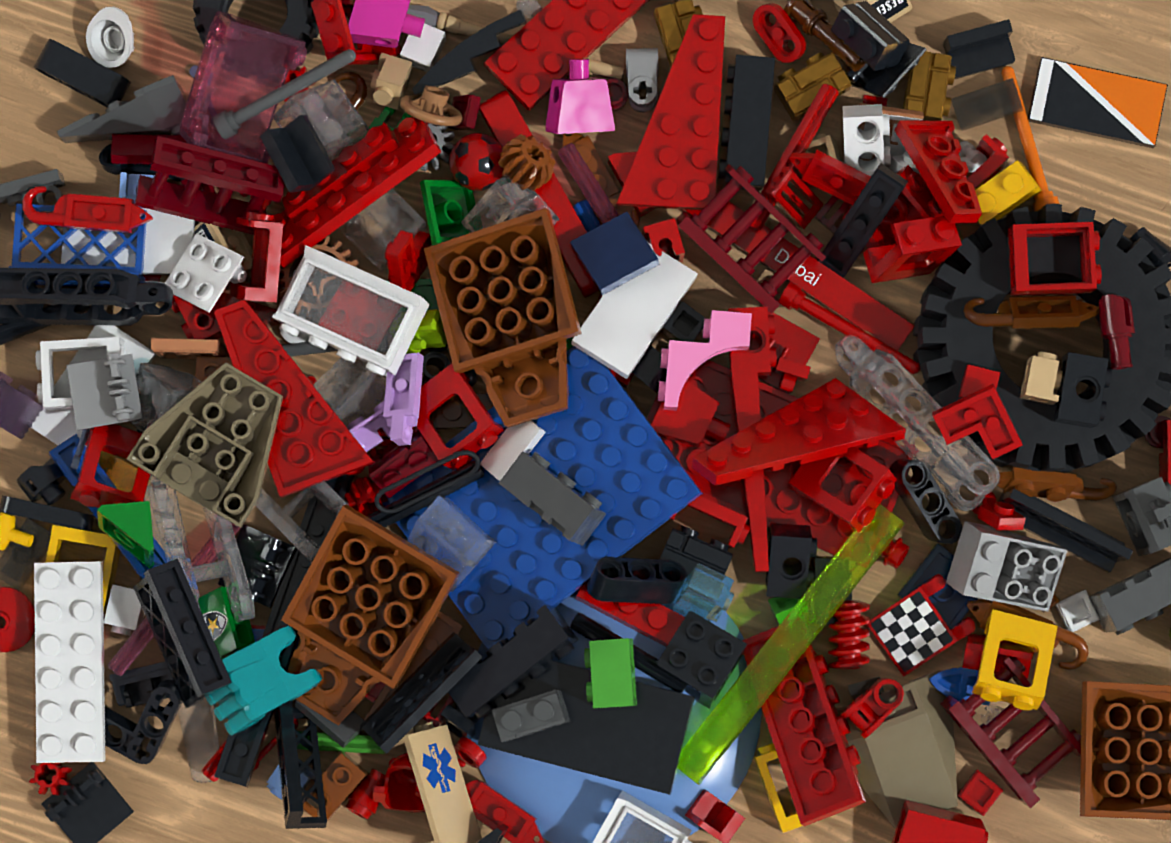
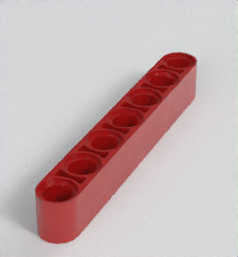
M506 89L480 103L479 110L494 138L502 147L520 134L526 138L532 135ZM553 172L550 180L540 188H537L535 191L526 188L524 191L535 211L544 208L550 211L562 259L581 293L586 298L599 290L571 248L570 242L584 235L587 231Z

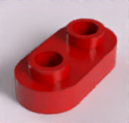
M775 3L758 7L753 14V26L773 55L784 63L800 59L805 53L806 41L785 10ZM770 14H773L776 18L774 25L769 20ZM789 40L794 42V50L788 47Z

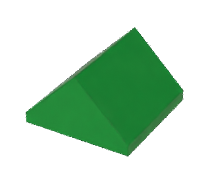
M420 181L432 246L481 230L473 190L464 188L457 181Z
M150 501L101 505L97 509L99 529L150 569L154 565Z

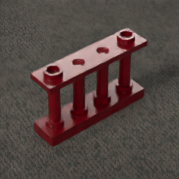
M157 136L154 142L150 170L156 171L153 178L139 176L135 206L254 235L255 227L236 224L237 217L246 218L247 212L266 213V209L262 210L261 208L265 199L280 202L284 191V181L274 165ZM169 175L188 179L186 186L166 181ZM201 183L220 187L218 194L201 191L199 187ZM233 191L252 196L249 202L230 198Z
M729 163L725 169L733 178L698 215L694 213L690 217L683 211L676 218V223L760 304L768 307V311L772 314L781 305L775 297L779 293L777 289L812 253L822 262L826 258L820 250L824 245L811 232L805 236L751 184L754 178L741 165L735 169ZM744 187L756 201L721 237L718 235L713 239L705 231L709 227L707 223ZM767 209L779 223L745 259L741 257L737 261L729 254L732 249L730 246ZM790 231L802 243V246L768 281L764 279L760 283L752 276L755 272L754 267Z
M997 654V660L1003 666L994 675L997 680L1008 682L1013 678L1017 685L1024 687L1032 686L1022 674L1026 670L1016 657ZM972 694L966 700L962 698L960 701L949 695L940 705L1017 798L1029 808H1032L1040 801V798L1033 791L1037 788L1036 783L1071 752L1081 757V735L1075 729L1069 731L1044 699L1038 708L1044 717L1009 748L999 750L993 743L996 739L995 734L1023 710L1014 707L1010 703L988 724L982 723L979 726L973 719V716L976 714L974 710L986 700L977 694ZM1053 727L1064 742L1027 774L1023 772L1020 775L1013 767L1017 763L1015 759Z

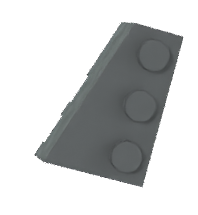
M522 451L499 484L527 507L538 513L544 521L560 530L566 539L583 546L606 516V513L599 508L602 502L587 491L584 495H581L574 489V486L577 484L574 480L561 471L558 475H555L548 469L551 463L537 452H534L531 456Z
M1171 557L1089 596L1100 618L1099 622L1104 632H1115L1116 635H1119L1134 628L1133 623L1143 618L1149 621L1164 613L1162 608L1171 604Z

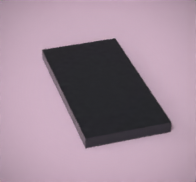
M550 660L546 663L548 669L543 674L533 680L527 677L519 683L521 689L516 694L506 700L502 696L492 705L496 709L546 692L561 690L570 722L508 742H501L493 712L491 711L484 716L477 745L671 795L695 696L636 682L637 706L593 708V702H588L586 694V683L591 682V670Z

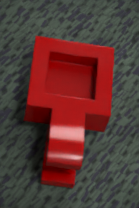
M976 490V494L982 499V505L972 506V511L978 515L980 520L996 530H1023L1026 517L1016 512L1013 505L1005 502H996L995 494L991 490Z

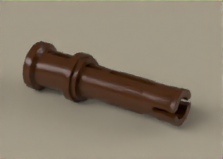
M789 0L784 10L790 18H793L802 26V30L806 35L818 38L854 72L860 70L866 64L843 43V40H840L831 32L833 25L827 20L826 12L822 9L817 10L807 0Z

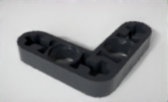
M164 680L159 683L151 693L137 724L105 706V746L136 763H150L161 750L183 703L175 682ZM166 692L170 694V702L164 708L160 705L164 701V693ZM148 717H158L163 723V728L157 729L151 726ZM115 725L120 728L123 735L122 738L113 737L108 730V726ZM146 737L151 739L146 747L147 752L141 749V743Z

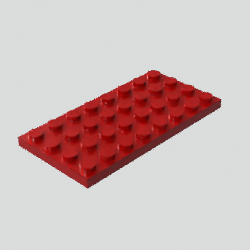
M707 360L687 380L719 402L714 417L731 424L724 439L726 440L737 433L730 369ZM759 381L761 419L799 399ZM658 393L647 416L650 424L662 402L658 401ZM704 435L700 446L695 447L661 437L703 493L700 496L747 516L743 479L715 486L692 468L695 456L717 445L720 441ZM892 438L879 440L877 446L866 448L864 444L854 446L889 469L899 459L914 460L918 448L899 440L893 441ZM840 458L821 483V488L846 505L853 506L872 482L873 475L850 460ZM798 461L785 463L784 469L773 472L770 468L764 469L768 528L771 527V523L808 525L811 528L812 537L817 538V549L866 570L869 568L899 496L895 488L892 494L887 499H883L877 507L871 523L864 526L858 533L847 522L810 498L807 500L794 490L789 481L801 466ZM909 467V468L906 470V472H905V478L907 477L908 472H909V470H910L911 467Z

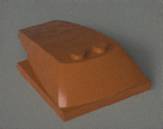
M544 208L424 248L454 371L456 373H463L474 369L476 374L482 377L487 386L488 396L506 427L516 426L568 409L569 385L566 339L580 335L582 332L550 211Z
M347 504L342 506L281 619L284 623L298 630L297 634L300 637L297 649L292 654L287 673L296 675L309 669H316L323 678L316 687L296 698V700L336 725H339L364 699L376 683L381 681L395 689L399 685L460 572Z
M1082 682L1080 816L1171 820V685Z

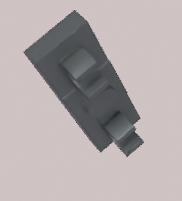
M58 169L0 184V203H8V206H16V203L22 204L25 194L36 186H45L47 189L46 192L36 195L39 205H46L45 196L50 192L55 193L56 201H58L63 196L58 187L66 186L63 174Z

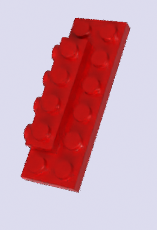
M408 117L393 131L386 123H383L381 126L372 127L362 140L342 150L339 156L332 161L335 171L308 191L288 192L282 198L286 210L274 215V221L284 223L280 265L285 268L304 254L305 245L311 248L440 154L441 150L428 123L414 117Z
M799 617L742 640L747 644L744 657L800 824L805 827L866 803L857 777L859 773L856 765L861 764L859 753L854 745L849 746L845 735L850 733L849 724L846 718H843L841 715L838 716L835 704L840 703L838 693L833 684H827L824 674L829 673L828 664L822 654L817 655L813 650L803 620Z

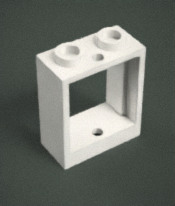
M120 337L40 342V350L36 351L37 370L42 372V383L37 384L39 403H43V407L49 411L73 409L71 397L55 398L53 352L107 348V355L119 353L121 356L125 355V341Z

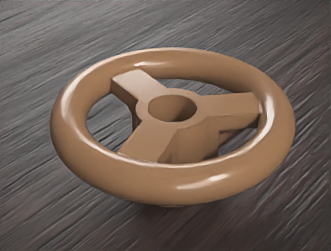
M425 86L422 95H405L400 100V106L407 114L427 123L439 126H456L462 122L463 118L458 109L447 103L450 94L439 87ZM443 113H446L451 117L444 116Z

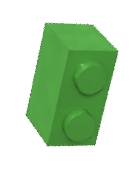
M633 639L589 641V648L584 649L585 667L591 668V682L586 683L588 702H593V708L637 706Z

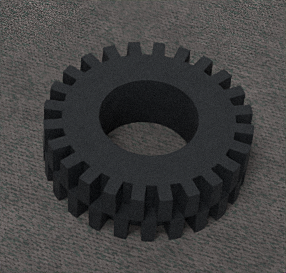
M1046 204L1039 211L1029 212L1028 207L1019 208L1011 211L1003 219L996 220L993 218L981 225L975 233L961 241L962 245L938 267L931 283L927 286L921 297V312L915 320V327L913 328V336L918 337V349L913 354V360L920 364L925 381L920 387L926 401L932 399L937 409H940L961 399L958 396L967 364L1000 372L996 390L1023 446L992 460L979 432L976 431L961 438L958 442L970 452L975 450L981 451L989 456L987 462L999 467L1011 465L1033 471L1066 473L1078 468L1092 466L1131 447L1130 445L1136 439L1150 432L1156 425L1154 420L1158 414L1170 407L1171 295L1166 283L1171 280V271L1166 263L1155 268L1147 257L1154 248L1143 237L1133 243L1122 235L1127 225L1113 218L1103 224L1094 220L1095 210L1080 207L1073 213L1062 212V204ZM1093 222L1094 231H1098L1100 236L1099 251H1095L1096 264L1101 265V283L1097 284V289L1091 293H1076V295L1081 297L1086 303L1098 307L1099 300L1107 294L1124 296L1131 301L1135 334H1132V337L1129 338L1133 367L1112 370L1109 388H1104L1102 401L1107 402L1106 415L1104 420L1099 421L1098 426L1094 428L1053 422L1055 404L1049 405L1021 399L1022 388L1008 377L996 357L993 346V327L975 325L967 320L963 313L964 305L974 298H983L985 300L983 304L973 308L975 312L997 313L999 305L1011 293L1008 229L1013 224ZM1079 236L1027 237L1029 284L1082 282ZM1098 314V315H1096L1095 317H1096V319H1097V321H1098V323H1099V326H1100V317H1099V314ZM1103 337L1102 358L1109 359L1107 368H1111L1109 340H1105ZM1088 386L1078 396L1088 400L1091 396L1090 387Z

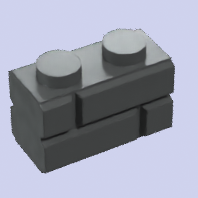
M561 690L546 692L492 710L501 742H508L570 722Z

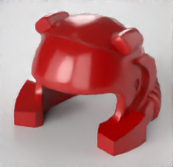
M408 753L392 758L386 771L384 786L374 787V802H381L385 809L406 811L409 813L425 812Z

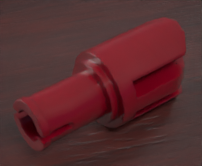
M1107 294L1099 300L1101 337L1109 340L1111 369L1132 368L1129 338L1132 337V334H1135L1131 301L1124 296Z

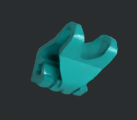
M291 626L283 627L222 659L232 683L216 690L207 696L206 700L211 706L219 704L214 709L215 716L219 721L228 719L224 725L231 736L256 724L271 710L288 701L299 698L316 687L323 679L316 669H309L295 675L287 673L281 667L279 662L280 653L291 645L296 637V633Z

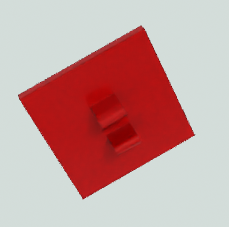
M768 311V315H774L775 334L769 335L770 348L776 347L777 359L782 357L806 365L820 338L773 312L771 314ZM750 334L748 349L757 350L761 347V340L757 335ZM771 367L769 376H758L760 380L777 389L782 378L781 374L773 372L774 367Z

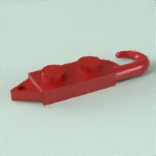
M816 150L815 153L792 152L789 157L803 175L801 180L851 205L855 203L871 176L819 150ZM899 195L893 204L898 209V214L894 217L885 216L882 222L893 224L903 222L907 218L909 207L903 196Z
M36 186L25 194L22 201V210L25 216L31 222L39 225L132 233V229L153 220L150 214L135 206V201L129 198L67 193L58 199L53 213L39 212L32 206L33 198L39 193L46 192L47 189L45 186ZM146 215V218L142 220L141 216Z
M458 758L460 767H464L466 765L465 761ZM474 780L466 784L476 819L492 830H495L502 824L509 826L504 838L511 843H545L535 822L537 820L535 816L483 781ZM535 836L540 838L539 842L534 840Z

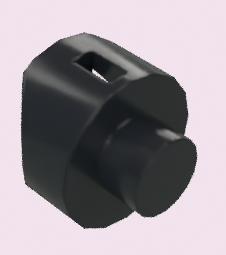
M52 458L43 466L29 467L17 479L18 485L31 502H36L43 498L50 506L66 494V491L60 485L66 477Z

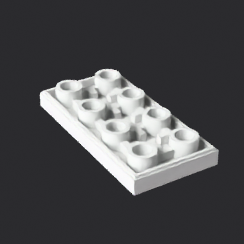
M141 208L147 210V213L153 217V220L147 222L143 274L170 275L195 236V220ZM63 227V235H64L70 228ZM138 227L132 229V233L123 234L127 238H129L135 231L138 230ZM78 229L67 240L79 252L92 238L83 229ZM90 230V232L95 237L101 232L97 230ZM109 232L99 242L111 254L124 240L117 232ZM137 238L132 242V244H133L136 248H137ZM62 243L61 264H65L75 254L65 243ZM95 244L82 257L89 265H98L107 255ZM128 245L115 257V260L122 267H135L136 253ZM80 260L74 263L76 265H84ZM110 261L106 266L116 265L112 261Z
M663 251L661 257L657 256L660 265L604 294L581 326L582 334L575 336L571 342V345L625 379L632 373L698 275V273Z
M95 325L87 339L122 338L125 341V355L132 354L138 383L156 354L116 326ZM107 348L78 350L70 364L107 358ZM67 368L54 386L55 398L71 397ZM43 403L28 424L29 427L56 445H60L75 434L80 438L83 431L76 429L73 409L49 411L43 407Z

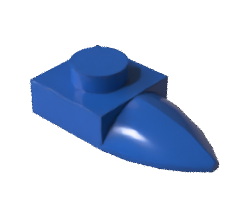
M962 667L951 668L933 675L929 681L945 696L948 697L950 695L958 701L962 698L966 700L973 694L972 690L977 681L979 670ZM985 701L982 703V705L989 706L990 701Z

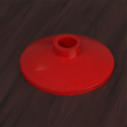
M0 587V616L6 621L5 626L0 627V652H11L26 645L35 633V607L31 600L21 591L11 587Z

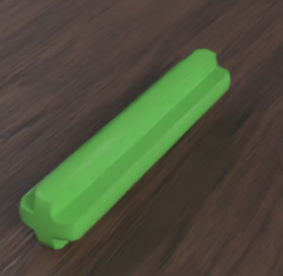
M317 732L319 751L385 753L369 735H357L342 748L326 733ZM301 744L297 746V749L308 750Z

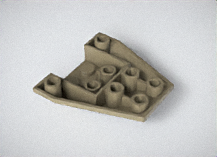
M225 363L149 426L139 438L127 460L219 517L241 528L259 500L283 396L230 364Z
M941 670L902 685L904 691L903 701L867 738L863 739L860 736L861 731L848 717L846 718L850 727V733L845 735L849 746L854 745L861 759V764L856 765L860 786L895 829L905 799L944 810L958 806L953 719L940 705L947 696L940 693L929 681L930 677L941 672ZM894 688L879 694L880 700L884 703L893 701L896 696V689ZM848 705L836 709L838 716L841 715ZM858 711V714L866 722H868V719L860 711Z

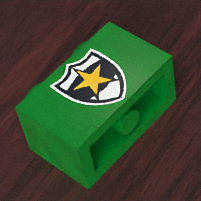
M219 587L196 599L221 659L255 643L241 589Z

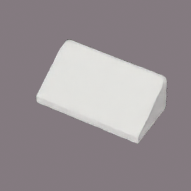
M532 420L507 427L480 462V465L500 481L521 452L529 454L546 431Z

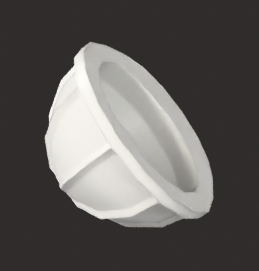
M115 6L105 7L90 21L87 26L86 43L92 58L97 63L107 68L119 67L127 61L131 52L134 51L135 33L132 31V24L128 15L122 9Z

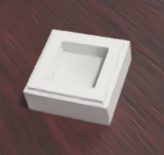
M1086 590L1063 599L1055 605L1066 629L1069 631H1077L1100 620Z

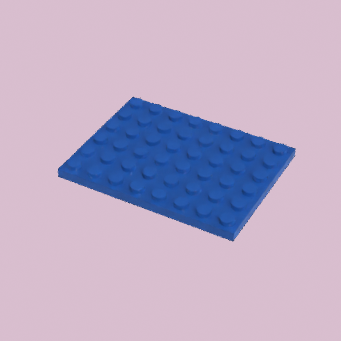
M572 346L567 351L568 409L532 420L546 433L529 455L532 456L534 452H537L551 463L548 469L555 475H558L560 471L577 483L574 489L581 495H584L587 491L602 502L599 508L606 513V516L583 546L566 539L560 530L552 524H548L538 513L527 507L499 484L500 481L484 467H482L484 471L482 478L396 522L411 544L460 572L448 595L488 650L505 638L511 640L515 637L513 629L522 622H527L532 618L537 620L539 615L536 611L542 606L556 607L585 585L601 558H620L668 521L673 515L703 494L610 369L575 346ZM493 406L491 409L488 410L489 414L495 422L500 424L503 427V429L506 430L507 427L504 426L499 414ZM474 421L449 440L446 446L448 448L454 447L477 428V422ZM494 444L488 448H482L476 453L479 456L480 462ZM442 464L422 474L391 498L387 497L388 500L382 504L385 507L454 470Z

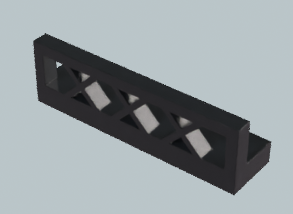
M288 701L275 708L274 711L285 829L326 828L327 817L317 727L301 711L293 708L292 701ZM294 719H307L308 727L301 734L295 730ZM299 744L311 752V756L305 762L298 758L297 746ZM302 772L314 780V785L308 791L301 787L300 774ZM306 801L317 809L318 817H302L304 812L303 804Z

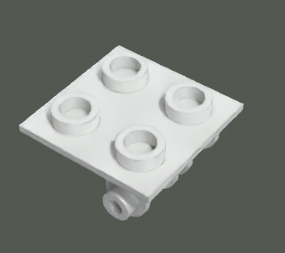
M196 233L165 284L171 287L173 295L210 313L229 281L234 284L245 281L247 273L241 265L245 257Z

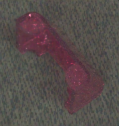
M217 11L213 17L182 116L180 134L188 144L267 164L268 159H271L260 135L270 129L278 104L241 124L242 127L237 130L238 133L226 140L217 131L212 117L224 110L236 112L284 85L288 71H294L297 66L303 65L307 53L306 42L300 38L244 18Z

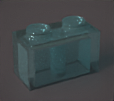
M698 563L686 577L670 609L686 617L689 611H693L709 622H717L722 611H727L731 604L734 593L730 592L734 580Z

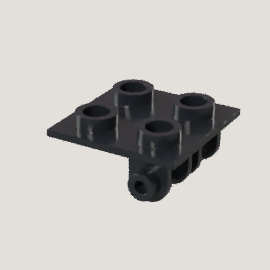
M909 43L897 66L885 67L884 69L874 71L865 64L856 72L848 66L847 69L849 71L846 75L852 81V87L884 98L887 94L893 92L901 78L918 64L920 57L927 49Z
M243 524L218 585L241 589L244 598L271 608L296 547Z
M90 762L69 780L70 786L63 785L59 788L60 795L52 794L41 803L46 809L45 815L50 821H55L73 843H98L134 813V810L94 762Z

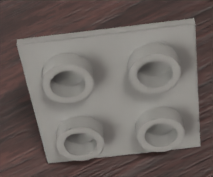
M119 353L107 355V358L66 365L77 430L143 419L132 354L120 356Z

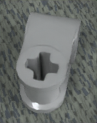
M658 48L626 49V78H628L629 103L638 112H648L657 103V77H659ZM641 89H646V99H640L639 93Z

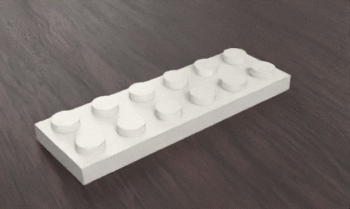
M103 561L34 563L36 763L104 762Z

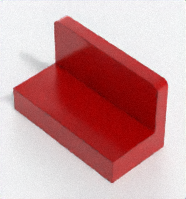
M972 633L967 636L962 668L979 670L986 636ZM1006 640L1001 641L998 654L1016 657L1026 670L1022 674L1028 679L1031 660H1033L1034 648ZM997 659L994 673L999 672L1003 668Z

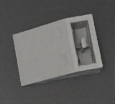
M965 521L946 583L965 596L1048 612L1068 550L1006 530H996L988 525Z

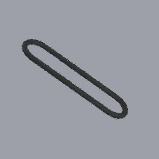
M462 450L445 457L381 489L375 496V506L380 512L386 514L399 512L475 474L480 468L479 456L475 452ZM469 455L475 459V466L471 471L396 508L386 509L379 503V499L384 493L459 456Z

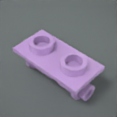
M384 401L373 409L375 414L366 420L361 416L347 425L349 431L366 452L383 442V439L377 432L379 429L382 428L388 438L391 435V428L387 427V419L383 417Z

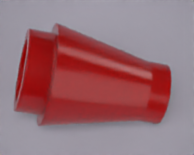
M372 768L366 778L347 797L349 801L345 807L365 820H368L371 814L375 815L379 802H374L373 791L375 786H384L385 775Z

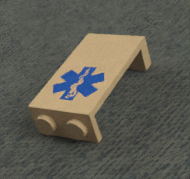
M433 722L414 727V729L412 728L394 747L406 746L434 841L427 843H472L481 840L480 830L448 726L443 725L434 728Z

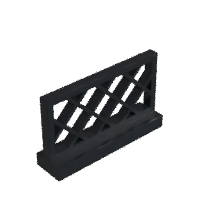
M1011 489L1005 493L1002 492L998 502L1013 505L1016 512L1026 517L1023 529L1053 545L1066 548L1067 552L1107 573H1111L1116 562L1129 560L1133 553V550L1124 546L1125 543L1037 497H1029L1016 489Z
M178 559L148 569L144 573L145 577L133 588L184 706L189 708L232 682Z
M453 632L360 727L387 754L482 656Z

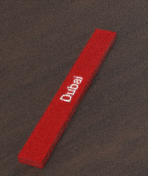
M728 201L707 223L708 228L722 236L745 211ZM681 209L690 216L694 213L698 215L702 211ZM765 225L761 230H756L749 226L733 245L749 254L772 230ZM782 238L760 263L775 273L799 248L785 238ZM809 256L786 280L789 283L792 281L803 288L804 293L861 330L870 332L875 338L897 351L915 327L812 256Z

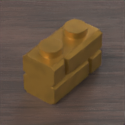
M681 0L674 4L654 9V19L670 68L676 58L693 14L703 15L700 5L694 6L692 0Z
M925 51L920 57L918 64L908 71L902 109L924 112L923 121H941L943 116L948 117L951 98L946 97L947 85H953L956 74V66H951L952 56Z
M822 52L817 53L806 61L807 66L797 72L795 68H791L778 76L780 82L776 83L774 90L793 122L805 116L823 84L835 87L839 91L837 97L850 90L851 82L841 68L834 53L831 52L826 56Z

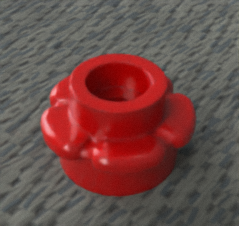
M898 538L896 542L890 539L881 552V556L885 558L883 565H890L897 569L902 564L910 549L908 545L902 542V538Z

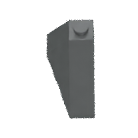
M174 75L134 91L135 99L122 102L115 101L108 105L105 114L101 116L98 113L89 114L58 130L57 133L65 143L112 140V134L184 135L191 131V126L197 123L182 87Z

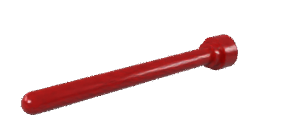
M791 281L783 291L779 303L786 309L803 310L911 374H917L920 371V364L806 298L807 294L802 292L803 288Z

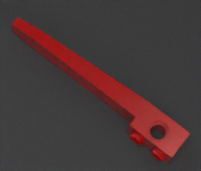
M768 307L729 308L727 310L728 312L752 313L750 334L757 335L761 340V347L757 350L729 351L730 379L737 433L761 420L758 376H769L771 367H777L776 347L770 348L769 335L775 334L774 315H768ZM764 469L753 471L752 477L744 478L743 484L748 525L750 526L749 533L754 571L768 572Z

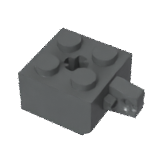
M1159 477L1112 496L1138 556L1152 554L1171 546V485L1169 482H1164L1162 477Z

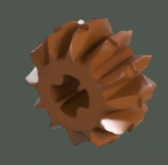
M520 134L510 142L508 141L502 148L503 151L500 153V160L498 162L500 167L504 169L502 175L508 176L511 179V184L517 183L521 190L528 188L535 191L543 184H546L552 177L553 167L556 164V161L550 157L552 151L545 149L543 142L538 143L532 135L526 138Z

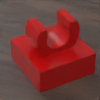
M779 357L777 359V367L773 369V372L782 375L778 389L791 394L796 379L803 382L807 380L811 367Z

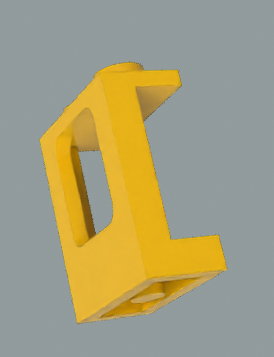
M1018 160L975 190L982 211V215L978 220L981 225L993 218L996 220L1002 219L1042 191L1023 163Z
M993 609L986 621L984 631L986 637L978 677L972 693L980 695L986 701H1004L1012 703L1014 707L1021 710H1037L1045 696L1058 626ZM1006 640L1030 646L1037 650L1038 655L1032 686L1024 687L1000 681L994 677V669L1001 641Z

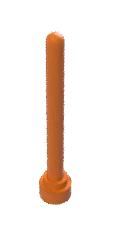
M1005 66L1001 74L1029 171L1042 190L1034 196L1035 202L1032 204L1034 211H1039L1046 204L1060 203L1058 196H1054L1053 191L1048 189L1014 69L1011 66Z

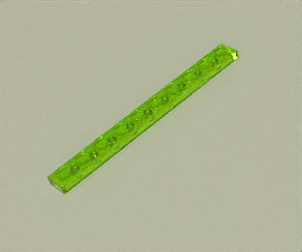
M881 504L875 510V516L869 525L864 526L859 533L854 530L682 749L678 769L698 785L706 778L905 523Z

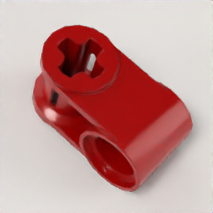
M881 678L849 704L841 713V716L843 718L848 717L861 731L860 736L865 739L901 704L904 697L903 688L896 680ZM885 684H891L896 689L894 700L888 703L882 702L878 694L879 689ZM858 711H860L868 719V722H866L858 714Z

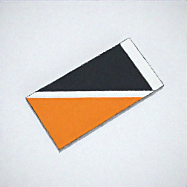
M1041 57L1028 120L1032 123L1154 148L1156 146L1168 84Z

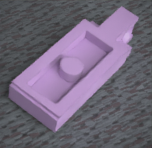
M419 352L407 353L396 376L387 372L383 417L387 419V427L391 428L390 440L394 441L398 446L411 445L412 427L417 426L419 419L424 356Z

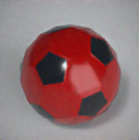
M472 133L462 137L453 146L449 156V168L453 178L461 186L469 190L484 191L495 186L503 177L504 169L498 164L500 153L503 151L502 145L495 138L486 134Z

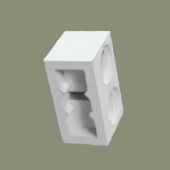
M882 104L843 106L845 164L872 177L880 163L885 166L891 165L890 146H884L883 135H890L889 115H883ZM862 122H871L875 125L871 130L867 131L861 130L858 127ZM870 152L875 155V158L870 161H864L859 156Z

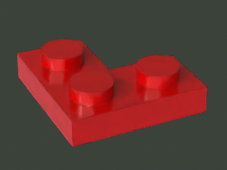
M400 230L394 241L388 243L385 250V260L388 263V281L411 292L428 266L424 248L432 246L429 233L418 231L413 238V233Z
M994 384L932 412L933 418L947 445L978 431L992 460L1023 446Z

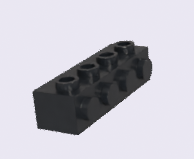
M736 54L735 63L728 64L727 83H732L733 85L732 96H725L724 115H730L729 128L723 127L721 139V147H727L726 159H720L718 178L724 179V187L733 178L725 169L730 163L735 169L741 165L754 178L751 184L758 191L761 192L764 188L775 58Z

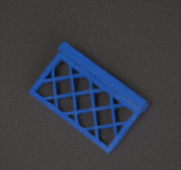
M16 203L12 266H9V268L119 269L137 275L141 281H145L143 268L147 223L138 226V230L129 238L123 233L117 232L124 242L111 254L99 242L109 231H101L95 237L90 230L83 229L92 240L77 252L67 239L78 229L70 228L62 235L55 226H50L60 238L45 250L35 237L49 225H40L30 234L23 226L24 212L22 204ZM32 204L33 208L39 212L53 213L55 205ZM146 215L141 216L142 220L146 218ZM24 232L27 235V237L22 241ZM136 238H137V248L132 244V242H133ZM32 241L42 254L33 262H21L22 249ZM62 243H65L75 255L65 264H57L50 254ZM97 244L107 257L98 265H89L82 256ZM128 245L136 253L135 267H122L115 260V257ZM47 258L51 263H41V262H42L44 259ZM80 260L84 265H76L74 263ZM110 261H112L116 266H106V265H107ZM44 280L34 281L36 285H46ZM69 280L62 286L77 287L78 282ZM100 281L94 288L109 289L110 282Z

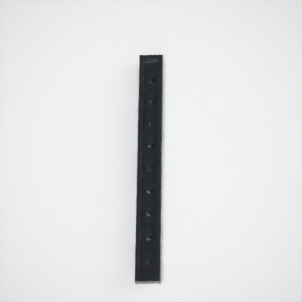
M344 474L314 486L294 543L296 550L277 592L262 638L283 627L289 626L281 621L339 511L345 505V494L349 493L350 484L355 475ZM294 629L296 633L294 641L281 651L279 657L280 665L286 672L299 639L298 630ZM274 709L266 713L264 718L249 728L232 736L228 735L214 777L248 788Z

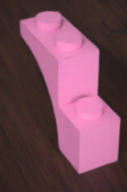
M712 310L710 319L704 318L702 338L709 339L708 343L669 340L668 349L662 348L660 368H667L666 382L659 381L658 401H664L663 410L677 411L679 396L684 384L690 375L705 361L725 352L748 350L752 313Z

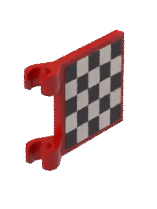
M936 574L905 597L870 619V623L867 624L903 677L976 629V624L971 617L965 618L950 629L929 599L931 595L945 587L946 581L941 574Z

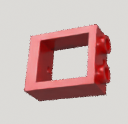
M1093 222L1013 224L1008 229L1011 296L1091 293L1097 289V284L1101 283V265L1096 264L1095 251H1099L1100 236L1098 231H1094ZM1079 236L1082 282L1029 284L1027 237Z

